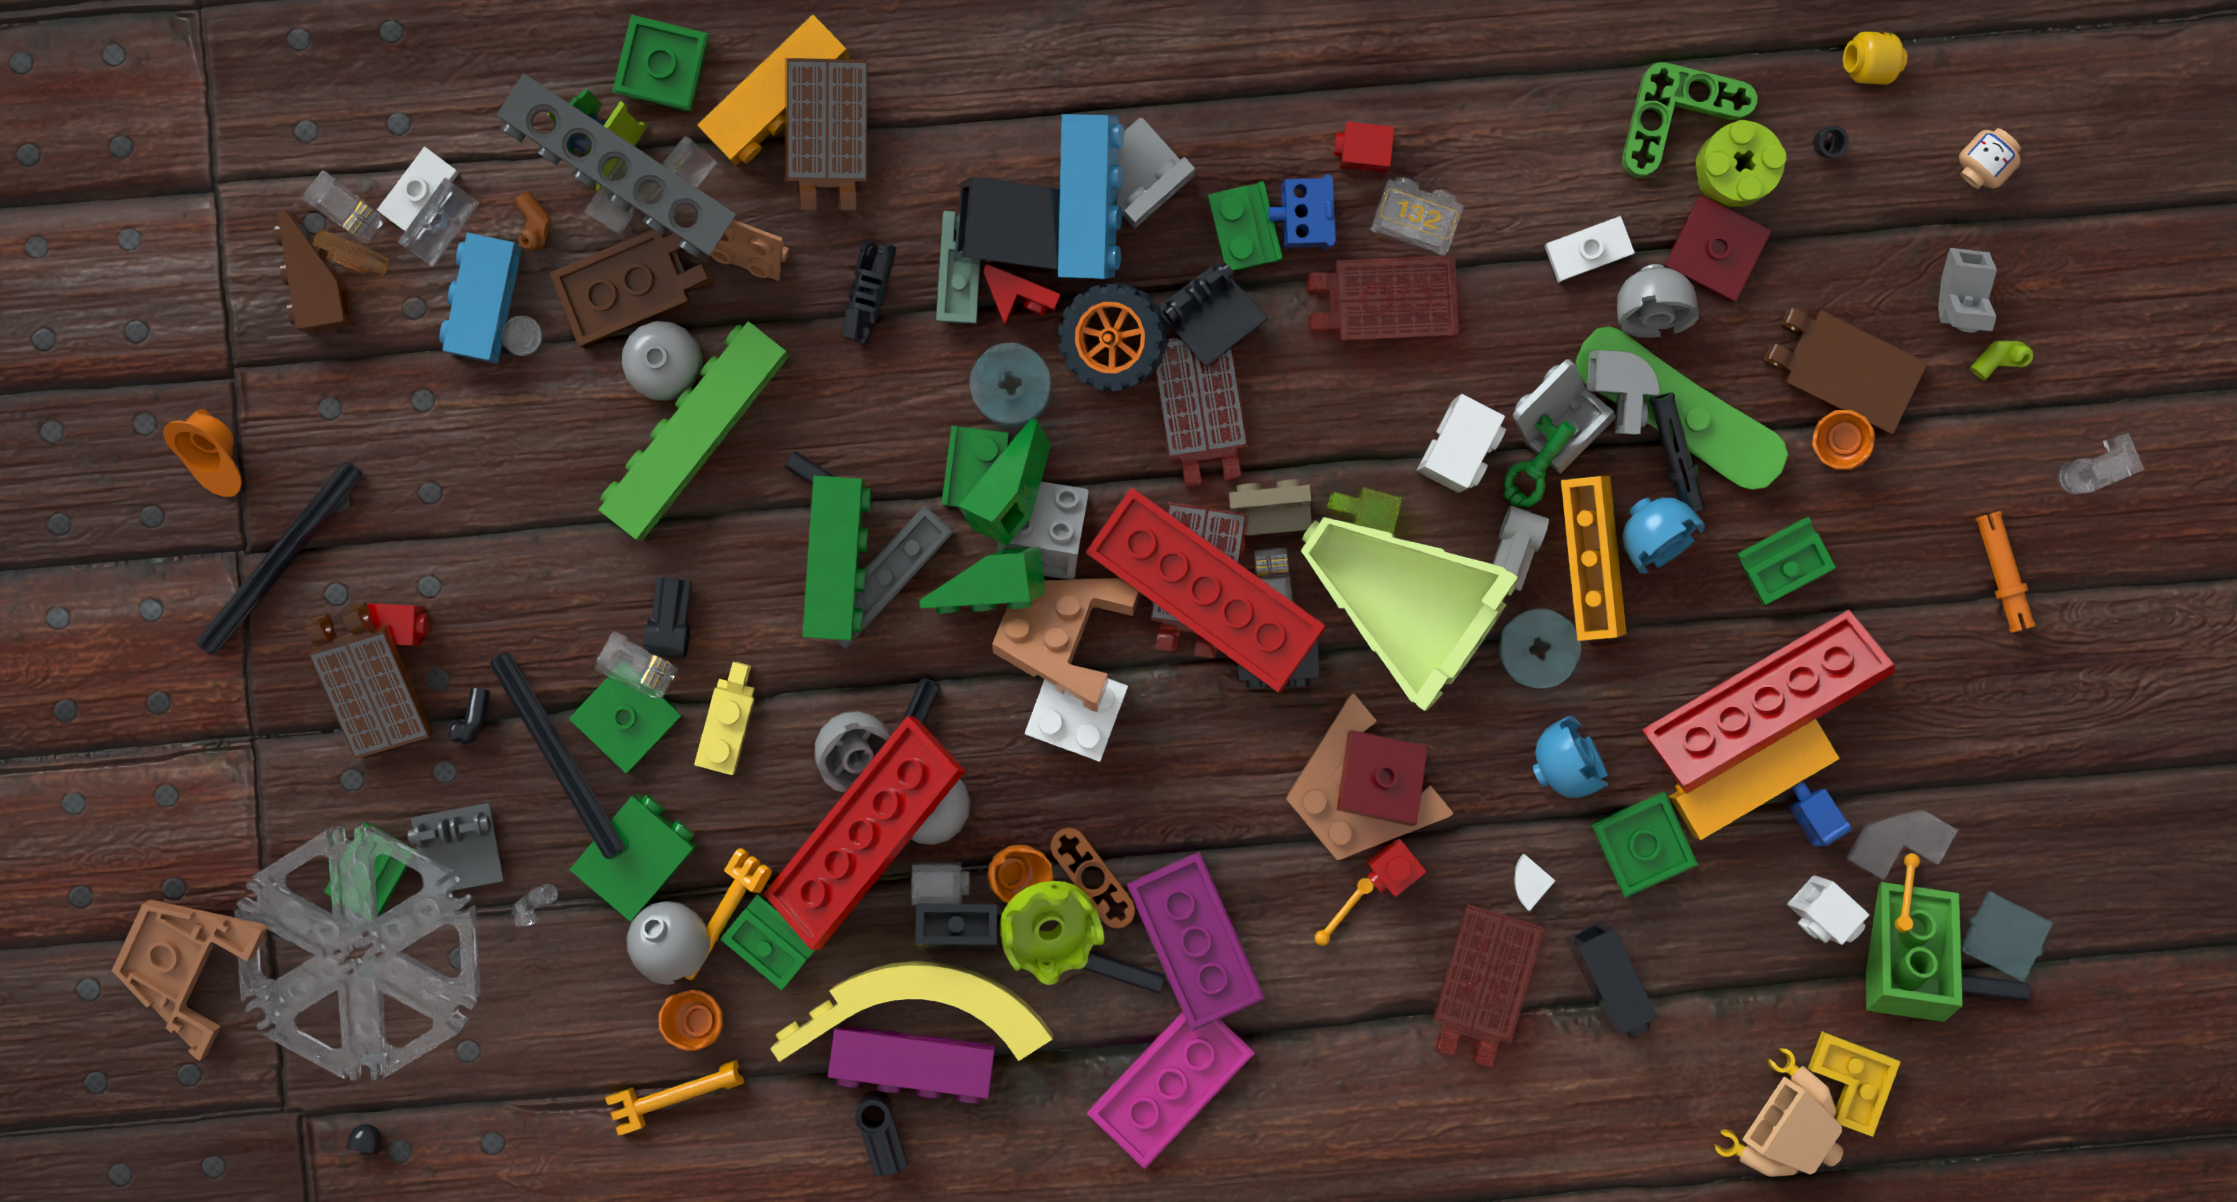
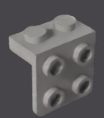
M1569 359L1565 360L1561 365L1551 368L1545 375L1543 383L1532 394H1527L1520 399L1513 413V419L1526 445L1536 454L1543 449L1548 441L1545 433L1540 432L1535 427L1537 422L1543 423L1540 419L1542 415L1547 414L1553 420V425L1560 426L1563 421H1567L1576 428V432L1550 464L1560 474L1616 418L1611 408L1590 391H1586L1576 365Z

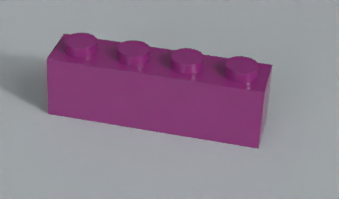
M838 1024L833 1034L828 1078H836L837 1084L845 1087H861V1082L877 1084L876 1089L884 1092L898 1093L901 1087L917 1089L916 1095L922 1097L939 1098L942 1092L956 1094L957 1101L980 1103V1098L988 1099L990 1093L996 1045Z

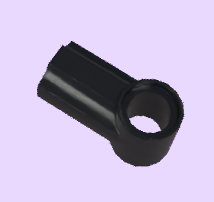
M663 577L656 578L652 617L647 621L644 634L643 649L645 654L686 658L690 641V624L687 623L692 581Z
M879 1091L865 1094L859 1101L855 1114V1123L861 1131L874 1176H887L897 1173L908 1167V1162L894 1119L893 1103L886 1094ZM871 1105L879 1106L884 1111L885 1117L880 1121H871L866 1118L864 1109Z

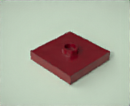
M1700 195L1663 266L1682 273L1689 281L1734 303L1772 230Z
M1354 730L1348 732L1337 810L1408 826L1417 825L1428 747Z

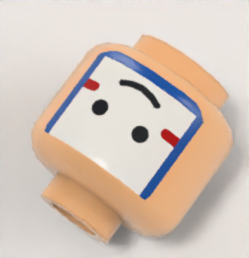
M1997 128L1995 131L1983 130L1960 153L1959 161L1964 169L1960 174L1967 183L1976 189H1979L1982 185L1991 189L1998 188L2019 167L2021 159L2018 152L2021 150V147L2011 135L2002 129Z

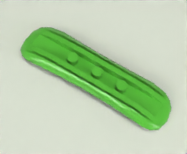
M1613 327L1597 328L1583 342L1576 359V366L1581 379L1586 385L1589 351L1628 352L1646 361L1657 377L1659 395L1669 392L1675 394V402L1690 453L1740 487L1754 490L1767 487L1782 473L1788 453L1784 441L1777 433L1701 388L1621 330ZM1597 392L1617 404L1618 393ZM1643 395V403H1646L1648 407L1646 423L1658 430L1652 405L1649 402L1650 398L1657 395ZM1667 419L1672 440L1675 442L1670 421Z

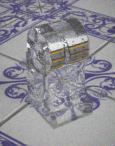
M324 170L321 171L301 197L309 205L319 210L365 244H368L386 220L385 217L369 206L370 204Z
M2129 433L2116 435L2104 440L2106 452L2090 459L2082 458L2063 464L2058 472V482L2061 488L2070 494L2088 493L2143 471V465Z
M1286 548L1254 550L1255 575L1293 602Z
M613 631L596 661L594 670L651 697L662 699L677 672V668L668 661L648 653L649 651L628 641L627 637Z

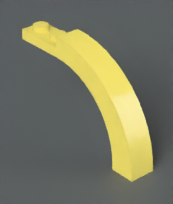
M908 961L871 968L833 986L830 993L837 1003L832 1005L830 1000H827L809 1012L812 1019L801 1027L795 1021L775 1034L779 1041L770 1049L780 1062L855 1013L876 1004L903 999L937 1001L970 1013L993 1029L1007 1044L1018 1061L1051 1041L1053 1033L1026 1001L1011 989L988 976L953 964L933 961Z

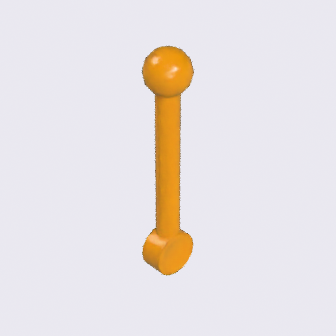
M1914 853L1907 854L1904 858L1907 871L1901 916L1895 921L1896 929L1902 933L1908 932L1913 927V921L1909 917L1915 868L1920 864V858Z
M1361 878L1357 883L1358 889L1328 926L1315 934L1314 939L1319 946H1325L1329 943L1330 934L1363 894L1372 892L1374 885L1370 879Z

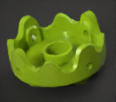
M1062 881L1040 882L1025 888L1007 904L999 923V937L1004 952L1013 968L1017 971L1021 968L1028 970L1040 982L1047 985L1057 983L1060 975L1067 970L1085 967L1092 946H1101L1104 943L1103 928L1093 901L1079 887ZM1046 921H1058L1056 928L1051 931L1039 930L1040 926Z

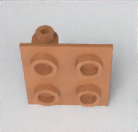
M733 220L710 256L722 264L732 263L745 268L757 277H769L779 281L781 262L785 263L790 248L783 246L784 242L781 237Z

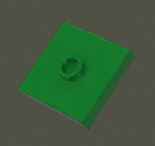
M631 15L612 92L615 95L692 113L710 40L709 33Z
M623 661L572 714L569 720L627 774L683 715L658 691L641 683L642 676L627 661Z
M1663 791L1590 824L1624 898L1698 866L1670 801Z

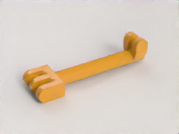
M743 848L736 850L724 872L734 878V881L706 927L707 936L710 938V948L707 957L746 890L749 889L751 892L761 893L772 873V870L766 865L760 866V861L754 856L749 857V853ZM701 967L695 974H693L689 978H687L686 976L683 977H685L687 980H693L697 976Z
M733 1060L721 1065L717 1073L637 1099L633 1087L605 1097L607 1105H614L623 1101V1108L610 1112L612 1120L628 1116L629 1122L616 1127L618 1136L643 1128L646 1125L643 1117L645 1113L723 1087L730 1089L742 1085L745 1082L743 1076L738 1073V1061Z

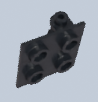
M1216 262L1159 306L1162 311L1160 312L1162 319L1166 320L1171 329L1206 367L1268 320L1266 315L1232 279L1234 272L1227 263L1220 266Z

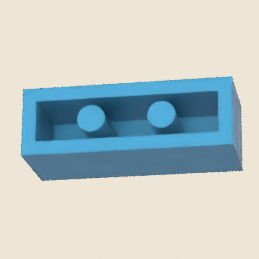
M467 233L465 242H460L456 254V264L460 266L457 281L451 282L448 291V304L452 305L449 320H444L440 329L439 339L440 343H443V351L456 356L498 364L522 247L514 242Z

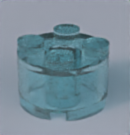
M1002 343L989 348L977 360L970 375V391L976 406L988 420L1001 426L1018 427L1026 425L1030 420L1038 418L1045 411L1051 397V378L1045 362L1035 351L1019 343ZM1014 376L1016 382H1022V386L1016 388V394L1009 395L1006 389H1000V385L1006 384V377Z

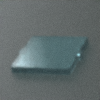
M1988 891L1976 916L1971 917L1969 920L1971 927L1961 945V951L2024 982L2036 957L2041 956L2043 953L2040 948L2053 923Z

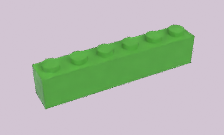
M749 321L744 327L737 325L725 340V344L728 346L719 358L713 356L704 365L700 372L703 379L694 390L689 387L681 394L675 403V406L679 408L669 421L664 418L659 422L650 435L653 441L645 452L638 450L626 464L625 468L629 472L620 483L614 481L602 494L600 500L604 503L598 510L634 539L643 541L789 358L790 354Z

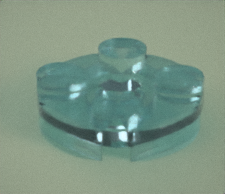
M1532 609L1518 614L1503 628L1499 643V655L1504 669L1517 683L1532 688H1550L1561 684L1571 675L1570 673L1575 669L1581 655V642L1577 641V632L1574 625L1562 615L1548 609ZM1540 637L1542 643L1549 642L1551 650L1545 652V659L1539 660L1537 655H1531L1529 647L1534 645L1533 639Z

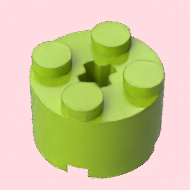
M1739 120L1728 124L1709 138L1697 154L1695 168L1699 188L1707 198L1727 208L1745 207L1754 204L1770 193L1779 183L1785 167V149L1775 134L1761 124L1747 120ZM1737 159H1741L1744 162V169L1741 172L1735 169Z

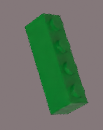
M813 476L802 637L855 640V632H862L864 611L863 608H857L858 592H865L866 568H860L861 552L868 551L869 528H862L863 512H870L872 490L871 488H865V480Z

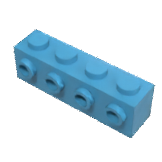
M1062 114L1058 277L1106 279L1115 277V270L1120 268L1121 249L1119 246H1116V230L1121 228L1122 209L1121 206L1117 205V189H1121L1123 184V168L1121 165H1118V148H1122L1124 144V127L1122 124H1119V116Z

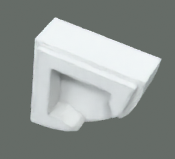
M1522 854L1515 867L1514 883L1518 899L1530 911L1555 880L1525 854Z

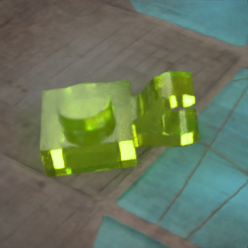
M1368 488L1361 489L1359 499L1333 492L1330 494L1327 509L1355 515L1353 520L1355 525L1393 533L1402 498Z

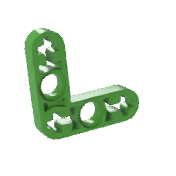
M1665 62L1653 64L1641 79L1622 156L1624 170L1635 178H1644L1658 168L1674 106L1728 120H1741L1747 117L1757 105L1755 89L1746 82ZM1660 72L1665 74V81L1670 83V86H1665L1661 91L1659 101L1667 102L1666 106L1658 101H1645V96L1652 99L1655 95L1657 85L1651 81V78H1655ZM1701 81L1708 86L1710 92L1706 101L1697 102L1690 97L1688 91L1692 82ZM1719 86L1724 89L1720 95L1732 97L1738 91L1742 93L1741 99L1746 101L1747 105H1743L1737 111L1733 109L1734 103L1732 101L1721 99L1718 102V107L1714 106L1713 103L1718 96ZM1654 110L1660 115L1662 123L1658 130L1649 131L1642 126L1640 117L1643 111ZM1637 135L1643 139L1636 140L1635 136ZM1644 139H1657V144L1651 141L1647 145L1645 155L1648 159H1651V163H1646L1642 169L1638 168L1637 160L1633 159L1632 155H1636L1641 150Z

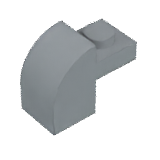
M1949 248L1941 278L1939 295V318L1941 323H1949L1952 327H1956L1964 332L1972 333L1978 330L1993 331L1996 314L1990 303L1989 296L1997 268L1989 252Z
M1589 351L1586 391L1618 393L1615 433L1640 434L1641 427H1645L1648 416V407L1646 403H1643V395H1659V384L1653 369L1642 358L1628 352Z

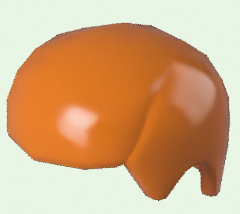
M1835 410L1822 418L1817 424L1813 434L1812 446L1821 463L1834 470H1852L1861 466L1870 457L1875 442L1874 428L1871 427V423L1865 416L1853 410Z
M1012 845L1001 850L993 857L987 872L990 889L1001 901L1009 903L1016 894L1025 888L1040 882L1053 881L1054 879L1050 861L1042 852L1028 845Z
M688 990L671 995L666 999L659 1012L660 1032L667 1043L681 1050L698 1051L710 1046L720 1036L724 1027L723 1010L715 997L700 990Z

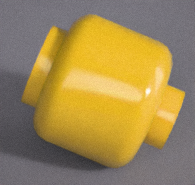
M1860 32L1847 44L1843 53V66L1856 83L1888 85L1897 79L1907 63V52L1903 48L1899 37L1893 33Z

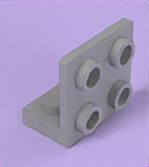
M1143 118L1137 119L1124 131L1123 147L1118 148V165H1121L1123 168V184L1121 189H1117V205L1121 206L1122 216L1136 229L1189 182L1195 173V168L1185 157L1180 160Z
M1041 481L1031 518L1008 546L998 542L997 551L1011 548L1040 547L1044 576L1067 580L1074 579L1089 491L1084 488Z

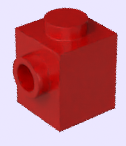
M1398 838L1392 840L1366 862L1372 869V872L1367 877L1381 894L1388 890L1394 897L1398 896L1426 873V870Z

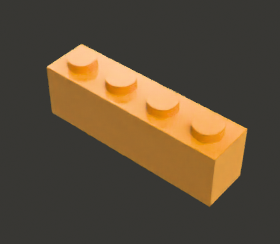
M814 15L805 21L698 124L702 132L735 166L741 161L744 163L751 161L762 148L759 144L770 133L776 136L785 128V58H850L847 49Z
M1610 476L1561 480L1577 641L1616 638L1626 635Z
M1815 719L1687 794L1677 783L1675 785L1677 792L1670 795L1669 798L1691 836L1702 840L1837 761L1839 757Z

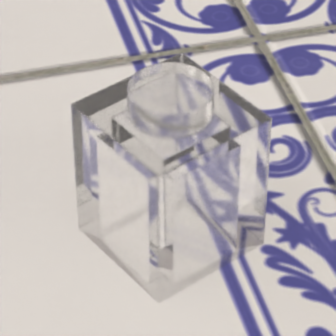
M914 862L912 864V905L961 904L962 896H969L970 872H962V862Z

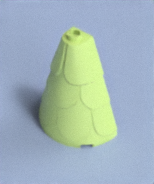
M1323 517L1320 523L1315 520L1302 538L1306 542L1301 550L1338 607L1345 608L1372 651L1377 652L1410 701L1416 703L1424 711L1428 710L1441 697L1443 693L1440 690L1444 684H1452L1469 662L1504 610L1506 604L1502 602L1507 594L1511 596L1519 580L1516 575L1501 566L1447 553L1441 548L1397 539L1393 533Z

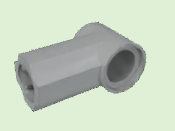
M1511 505L1500 529L1499 539L1501 541L1493 565L1504 567L1507 571L1516 575L1519 580L1515 590L1521 591L1534 552L1539 550L1545 537L1549 518Z

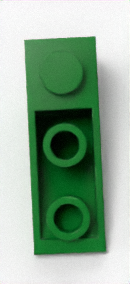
M1033 418L1029 420L958 505L972 530L1008 546L1032 516L1051 447L1037 420Z
M1040 547L1002 549L984 557L919 600L920 608L935 607L936 613L944 614L959 611L960 606L972 605V611L976 612L995 609L996 604L1008 603L1009 609H1023L1033 606L1032 600L1046 594Z

